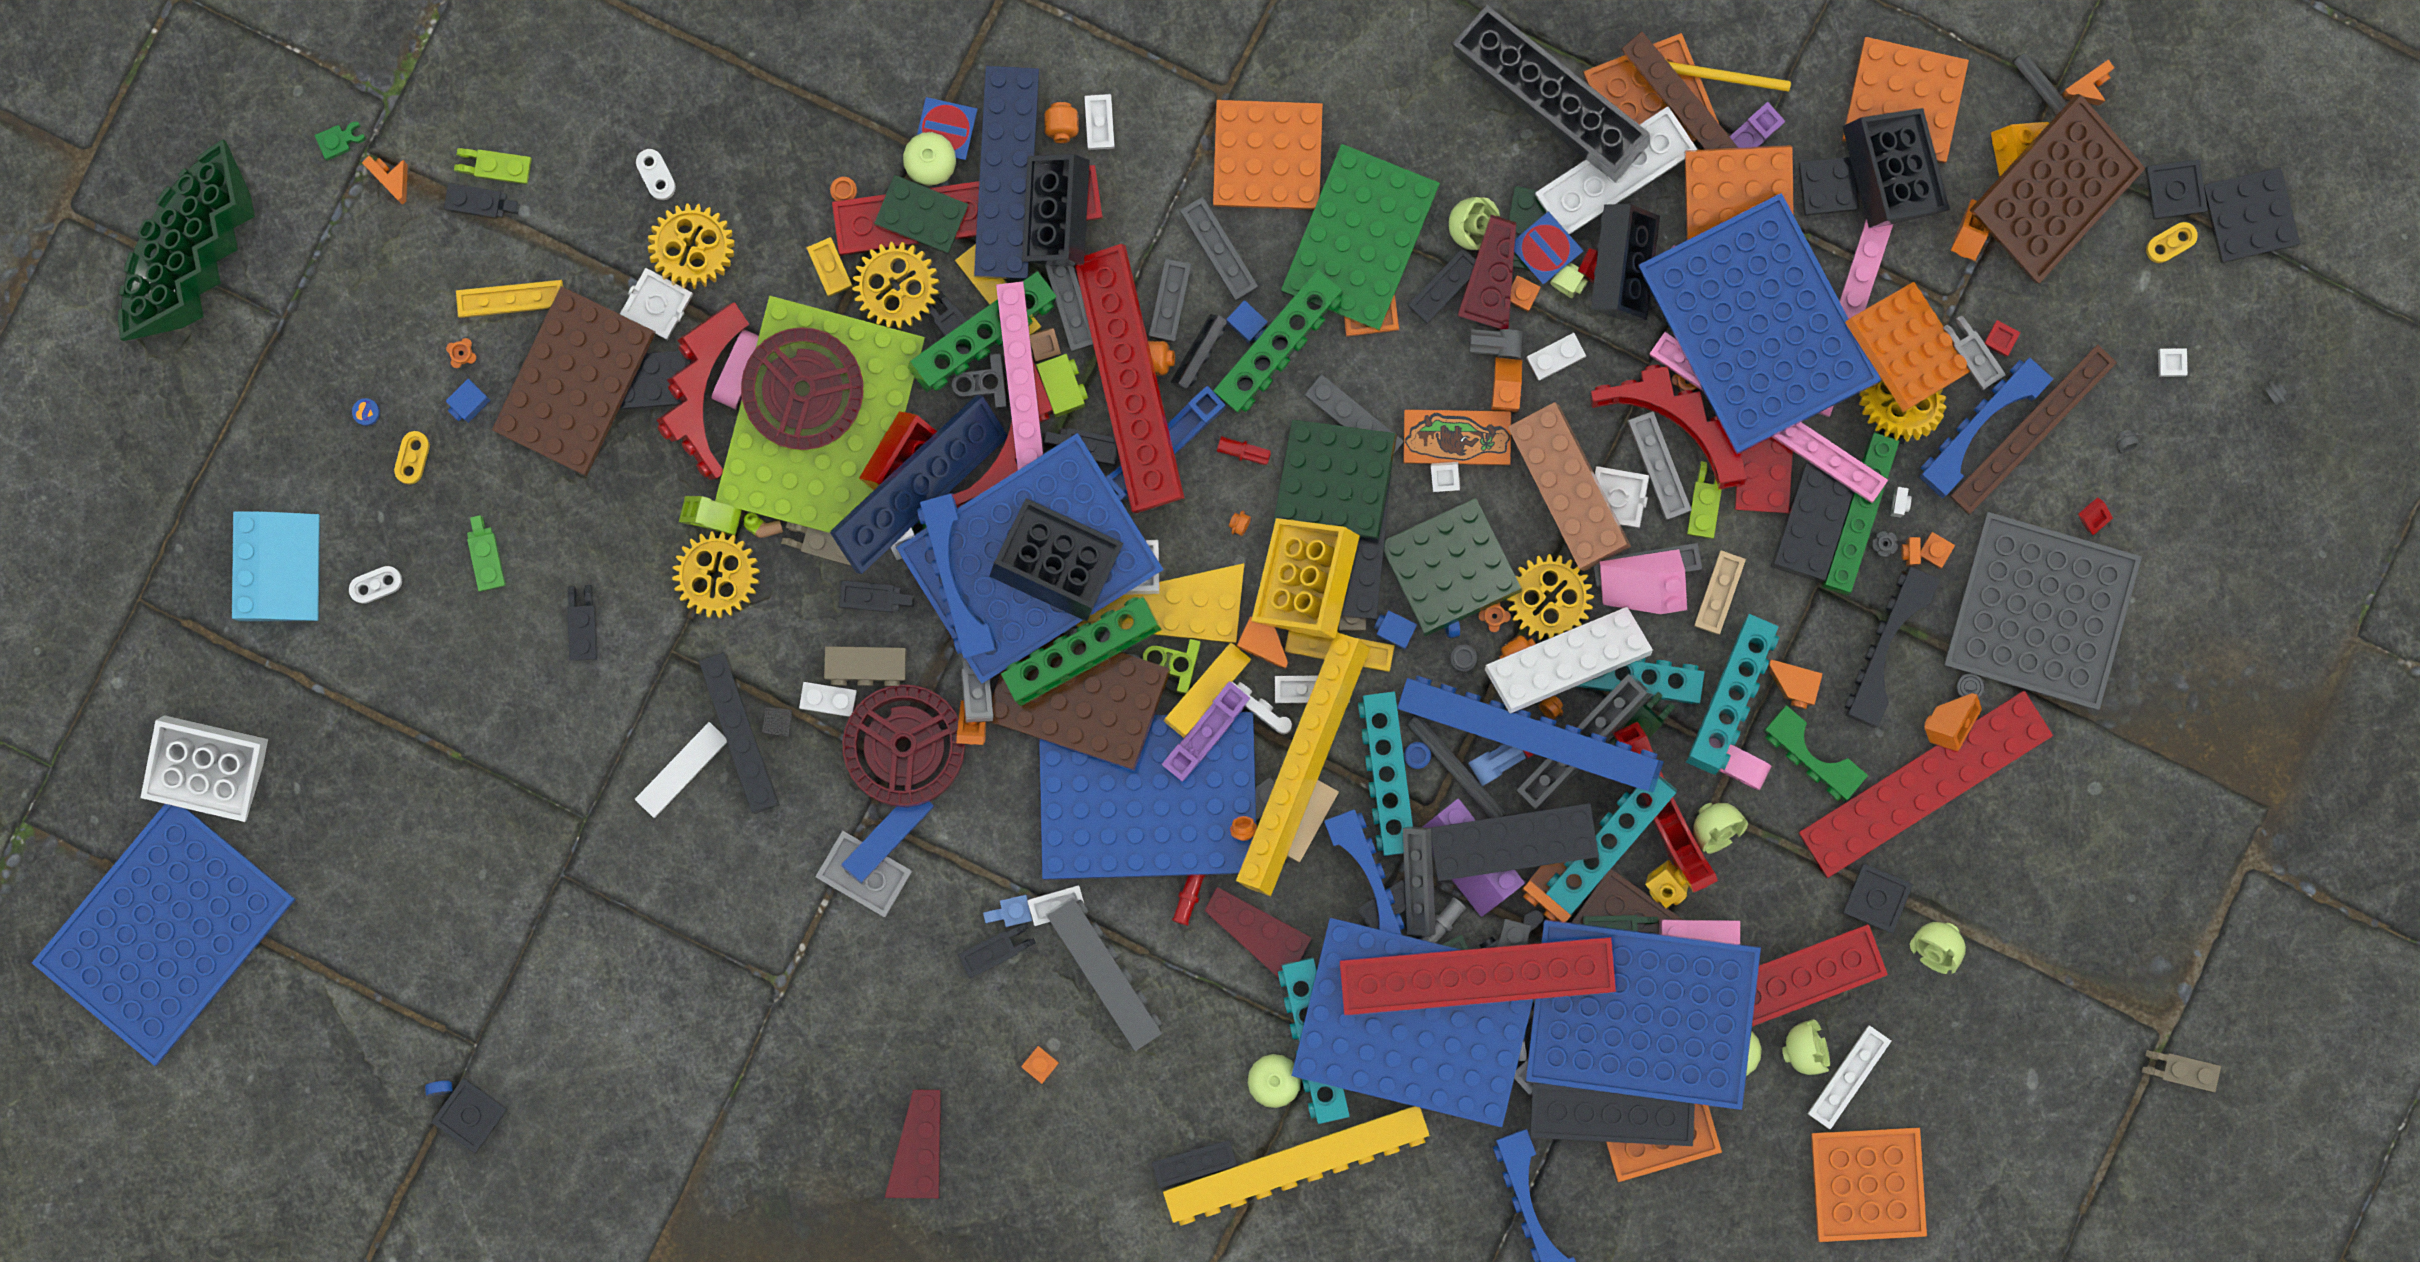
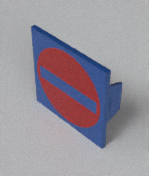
M926 97L917 135L933 132L944 136L951 143L956 158L966 160L978 109Z
M1549 211L1515 238L1514 252L1542 284L1546 283L1584 251Z

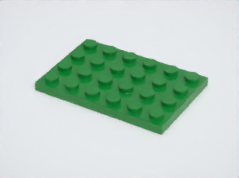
M1341 144L1281 292L1294 297L1312 275L1319 270L1341 288L1343 292L1340 296L1343 299L1340 305L1334 311L1330 309L1328 311L1380 331L1440 183ZM1312 297L1308 303L1321 307L1323 301L1318 297Z

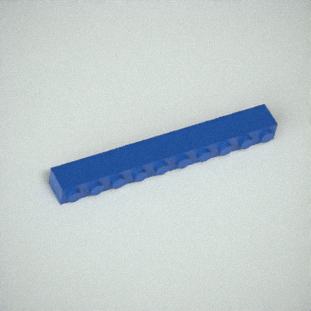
M1416 676L1415 680L1409 678L1406 680L1397 709L1649 792H1654L1664 762L1656 759L1658 755L1656 753L1642 749L1641 754L1631 751L1632 745L1619 741L1616 742V745L1606 743L1607 737L1591 733V736L1587 737L1580 734L1582 730L1580 728L1566 724L1565 729L1555 726V720L1543 716L1538 721L1530 718L1531 712L1522 709L1515 711V713H1509L1508 710H1505L1506 706L1503 703L1491 700L1489 705L1480 702L1482 696L1466 692L1465 696L1455 693L1457 688L1442 683L1440 688L1431 686L1432 680L1421 676Z

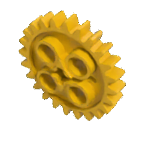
M686 204L685 211H681L677 205L675 207L676 214H672L667 210L666 220L660 217L657 218L660 227H651L655 235L648 236V242L652 244L648 246V253L653 254L650 256V262L657 263L655 265L656 272L664 270L662 273L663 280L669 276L672 277L671 283L673 286L679 280L682 283V288H685L687 283L691 282L693 289H696L697 282L701 281L704 287H707L708 278L713 282H717L716 273L724 276L725 270L723 266H731V261L727 257H734V251L729 249L734 247V240L729 239L732 236V230H725L727 228V221L719 223V213L710 216V207L701 212L700 204H697L695 210H691L690 205ZM681 226H689L692 229L685 234L678 231ZM701 226L703 229L699 232L695 239L696 247H691L684 266H680L679 264L683 261L684 257L687 254V246H691L695 238L696 231L698 227ZM708 236L713 237L716 240L712 244H705L704 242H702V240ZM671 248L680 251L676 256H670L666 252ZM695 259H700L704 261V264L700 267H694L691 265V262Z
M890 242L888 250L880 244V253L877 254L871 249L870 254L872 258L870 260L862 257L866 264L865 267L856 266V269L861 272V276L853 277L855 281L859 282V286H855L852 289L855 292H860L861 295L857 296L855 301L864 302L860 308L862 312L870 310L867 316L868 319L871 320L878 316L877 325H881L886 320L887 327L891 328L893 322H896L898 328L902 329L903 321H906L911 327L913 326L912 318L916 317L919 321H922L920 315L922 311L930 314L929 309L926 307L927 304H936L931 295L939 294V291L934 289L933 285L940 283V281L931 276L936 274L937 270L935 268L928 269L932 263L931 259L922 261L925 255L923 251L915 255L916 247L914 245L907 251L904 242H901L899 249H896L895 244ZM898 260L905 261V270L902 273H894L893 264ZM910 272H916L914 276L904 280L899 284L901 288L899 291L891 289L893 286L891 282L893 280L900 282L905 277H907ZM875 276H882L884 278V284L879 289H873L871 286V281ZM912 282H919L921 284V291L916 295L908 293V287ZM891 289L887 294L883 296L882 299H876V297L879 294H882L887 290ZM892 297H896L900 301L899 307L894 311L887 310L886 307L887 301Z
M1881 379V382L1859 393L1862 397L1859 405L1865 406L1862 412L1863 415H1871L1868 424L1877 423L1876 431L1883 428L1885 429V437L1890 433H1894L1896 441L1900 435H1903L1906 442H1908L1912 435L1916 440H1919L1922 434L1927 437L1931 430H1936L1944 417L1943 413L1946 406L1943 403L1946 400V396L1940 395L1943 390L1941 389L1903 412Z
M711 531L709 539L706 540L704 535L700 534L699 543L690 539L691 549L682 547L686 553L684 557L676 556L681 565L673 566V569L678 571L679 575L672 577V580L680 582V585L674 589L676 592L684 591L679 599L681 601L690 600L687 608L691 609L697 605L696 613L698 615L705 609L708 618H711L713 611H716L718 618H722L723 611L725 610L732 616L733 607L742 611L741 601L750 603L747 597L748 593L756 594L751 585L759 584L760 581L753 578V575L760 573V570L752 568V565L758 561L756 558H748L753 552L751 549L742 550L745 545L743 540L737 545L735 544V535L726 540L725 532H721L719 538H716L714 532ZM722 552L718 570L723 576L717 578L715 597L710 598L714 583L710 572L714 573L716 571L717 554ZM703 553H710L712 556V561L708 566L699 565L698 559ZM730 557L738 559V567L733 571H728L725 568V562ZM699 579L707 581V589L702 593L695 592L694 584ZM726 583H730L734 587L733 594L729 597H723L720 594L721 587Z
M1548 554L1546 562H1543L1541 557L1537 556L1535 565L1528 560L1526 562L1527 570L1522 567L1518 568L1521 577L1516 576L1522 588V592L1506 600L1514 602V605L1508 608V611H1516L1517 613L1512 621H1522L1519 627L1520 630L1525 627L1530 628L1528 632L1529 637L1534 632H1538V640H1541L1544 634H1547L1548 639L1554 637V634L1560 635L1564 631L1572 630V626L1576 628L1582 626L1579 619L1588 620L1589 617L1584 613V610H1592L1593 607L1587 604L1586 601L1593 599L1594 595L1586 594V591L1592 587V584L1584 585L1583 581L1588 575L1579 576V567L1570 568L1572 564L1571 559L1566 564H1562L1561 555H1559L1556 562H1553L1551 554ZM1547 572L1553 573L1557 579L1556 584L1553 586L1544 584L1543 574ZM1563 580H1566L1567 585L1554 597L1556 603L1549 602L1538 615L1534 616L1533 611L1546 598L1544 593L1551 594ZM1529 591L1536 593L1538 603L1528 605L1524 601V594ZM1565 591L1573 592L1576 596V602L1571 605L1564 603L1562 593ZM1546 610L1556 612L1557 622L1553 624L1547 623L1543 618L1544 612Z

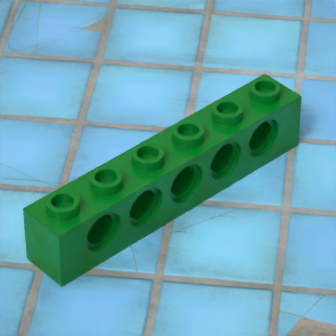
M1317 270L1213 392L1238 415L1242 410L1247 412L1256 402L1253 397L1258 391L1264 392L1273 382L1271 376L1277 370L1282 372L1291 361L1288 358L1294 350L1299 352L1307 343L1308 339L1306 336L1312 329L1316 332L1326 320L1323 318L1329 309L1334 311L1343 301L1340 297L1343 294L1342 289ZM1312 297H1318L1323 301L1322 306L1317 310H1312L1307 306L1309 299ZM1295 317H1301L1305 321V326L1300 330H1294L1290 327V322ZM1283 337L1288 341V345L1284 350L1274 349L1273 341L1276 338ZM1262 357L1270 361L1269 368L1264 371H1260L1255 367L1256 361ZM1242 378H1250L1253 381V386L1248 391H1242L1238 388V382Z
M1038 271L1023 281L1025 299L1031 301L1033 305L1031 309H1027L1028 326L1033 323L1031 318L1038 314L1044 316L1054 308L1053 303L1057 297ZM998 299L909 362L908 369L926 393L932 389L938 391L948 383L947 378L954 373L956 376L961 375L970 367L968 363L975 358L978 361L985 358L991 352L989 349L995 344L1003 345L1001 322L998 318L1000 315ZM986 329L991 337L982 339L978 336L977 331ZM956 345H966L969 348V353L960 354L956 350ZM943 359L947 362L948 368L939 369L934 361Z
M1873 433L1869 437L1862 463L1888 479L1899 440L1896 441L1893 438ZM1885 486L1873 503L1853 492L1822 588L1843 595H1848L1852 592Z
M1134 597L1124 603L1125 607L1117 611L1110 610L1101 615V620L1093 624L1086 623L1077 629V633L1069 637L1065 635L1056 639L1053 642V646L1045 650L1041 648L1032 652L1029 655V659L1008 665L1006 667L1007 671L1001 673L1015 702L1022 706L1162 630L1145 598ZM1125 619H1134L1131 628L1122 629V622ZM1101 632H1110V637L1107 641L1098 642V636ZM1086 644L1085 652L1081 655H1075L1074 650L1076 646ZM1055 657H1062V664L1057 668H1052L1051 661ZM1033 669H1038V677L1033 681H1028V673Z

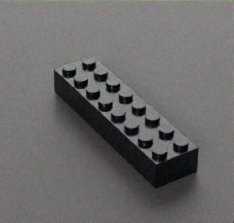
M1488 5L1452 43L1453 52L1457 58L1615 183L1650 144V133Z

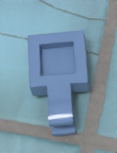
M1026 895L1001 900V909L983 913L986 924L1004 920L1005 926L1009 927L1032 921Z

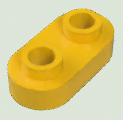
M2178 223L2148 242L2146 247L2148 258L2155 263H2164L2196 243L2197 230L2190 223ZM2184 233L2186 241H2180L2178 234ZM2161 246L2164 250L2163 254H2157L2155 247Z
M409 432L403 437L394 472L397 479L404 484H415L421 479L430 443L428 438L421 432ZM415 441L421 443V447L418 450L412 449V444ZM408 467H413L414 473L411 476H406L405 470Z

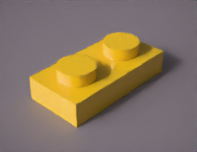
M831 237L806 247L828 297L853 287Z

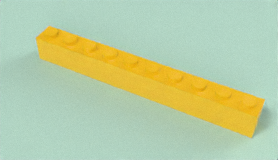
M1337 632L1335 639L1332 640L1236 879L1237 882L1248 889L1268 896L1272 895L1370 648L1359 639Z
M1412 1106L1163 1191L1173 1223L1179 1221L1180 1226L1196 1221L1195 1215L1205 1213V1216L1208 1217L1220 1213V1207L1230 1204L1231 1208L1246 1204L1245 1198L1256 1195L1258 1200L1272 1195L1271 1190L1281 1186L1282 1191L1298 1186L1296 1182L1298 1180L1307 1178L1308 1182L1323 1178L1322 1172L1332 1169L1333 1173H1338L1349 1169L1348 1163L1358 1160L1359 1165L1375 1160L1374 1154L1384 1152V1155L1388 1156L1399 1152V1146L1409 1143L1411 1148L1425 1143L1424 1137L1430 1135L1420 1107Z

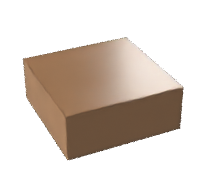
M1051 327L1030 334L1031 351L1034 361L1061 354L1054 328Z

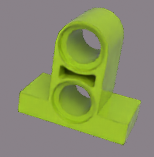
M685 496L679 522L720 533L725 532L728 535H736L742 510L712 501L710 498L703 496Z
M1190 639L1187 653L1160 646H1151L1145 650L1143 660L1147 661L1150 653L1159 652L1163 657L1159 665L1171 670L1169 676L1180 678L1177 693L1186 695L1189 691L1201 642ZM1179 658L1187 660L1189 664L1188 669L1184 672H1178L1173 667L1174 662Z

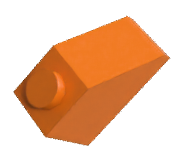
M1971 198L1955 235L1951 251L1956 252L1961 257L1970 258L1975 261L1988 237L1989 231L1970 211L1971 207L1977 202Z
M1495 358L1491 411L1518 413L1522 384V360Z
M1250 616L1237 644V648L1286 669L1288 661L1275 627L1252 622V617Z
M1770 660L1767 669L1784 698L1792 701L1791 706L1806 709L1807 705L1813 706L1816 701L1822 673Z
M1971 693L1935 708L1932 716L1930 715L1926 719L1924 726L1930 743L1959 751L1982 710L1977 694Z

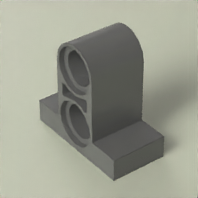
M1001 354L990 355L991 369L963 372L961 375L953 378L952 388L958 398L968 400L973 399L976 395H981L984 398L995 396L997 411L1008 410ZM988 377H995L998 380V385L994 389L985 388L983 383ZM960 381H970L972 383L971 389L965 393L958 391L957 385Z

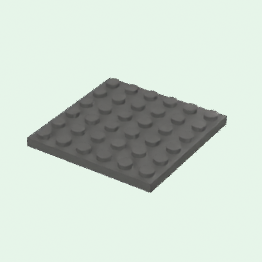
M1987 512L1943 666L2093 710H2100L2142 556Z

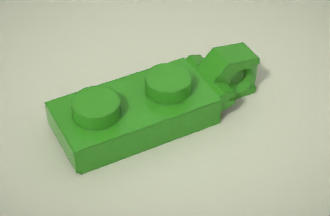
M483 516L470 517L473 531L467 533V541L478 591L482 592L506 586L496 537L492 532V528L485 529Z

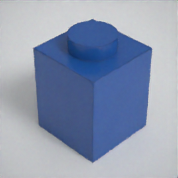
M1245 300L1226 319V324L1249 345L1254 340L1257 341L1268 326V321Z
M469 379L446 400L451 406L448 412L458 421L463 418L468 423L491 401Z
M1388 610L1386 616L1380 614L1374 629L1378 630L1376 637L1405 650L1417 624Z

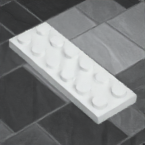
M1666 107L1640 124L1650 133V144L1616 183L1589 161L1585 160L1535 193L1536 198L1546 213L1549 211L1569 234H1572L1601 215L1604 210V204H1618L1684 161L1685 150H1697L1669 107Z
M1625 607L1487 664L1485 671L1509 713H1513L1650 656L1653 649L1628 607Z

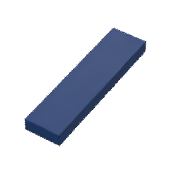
M927 802L918 806L895 807L841 864V867L862 884L933 809L934 805L931 802Z

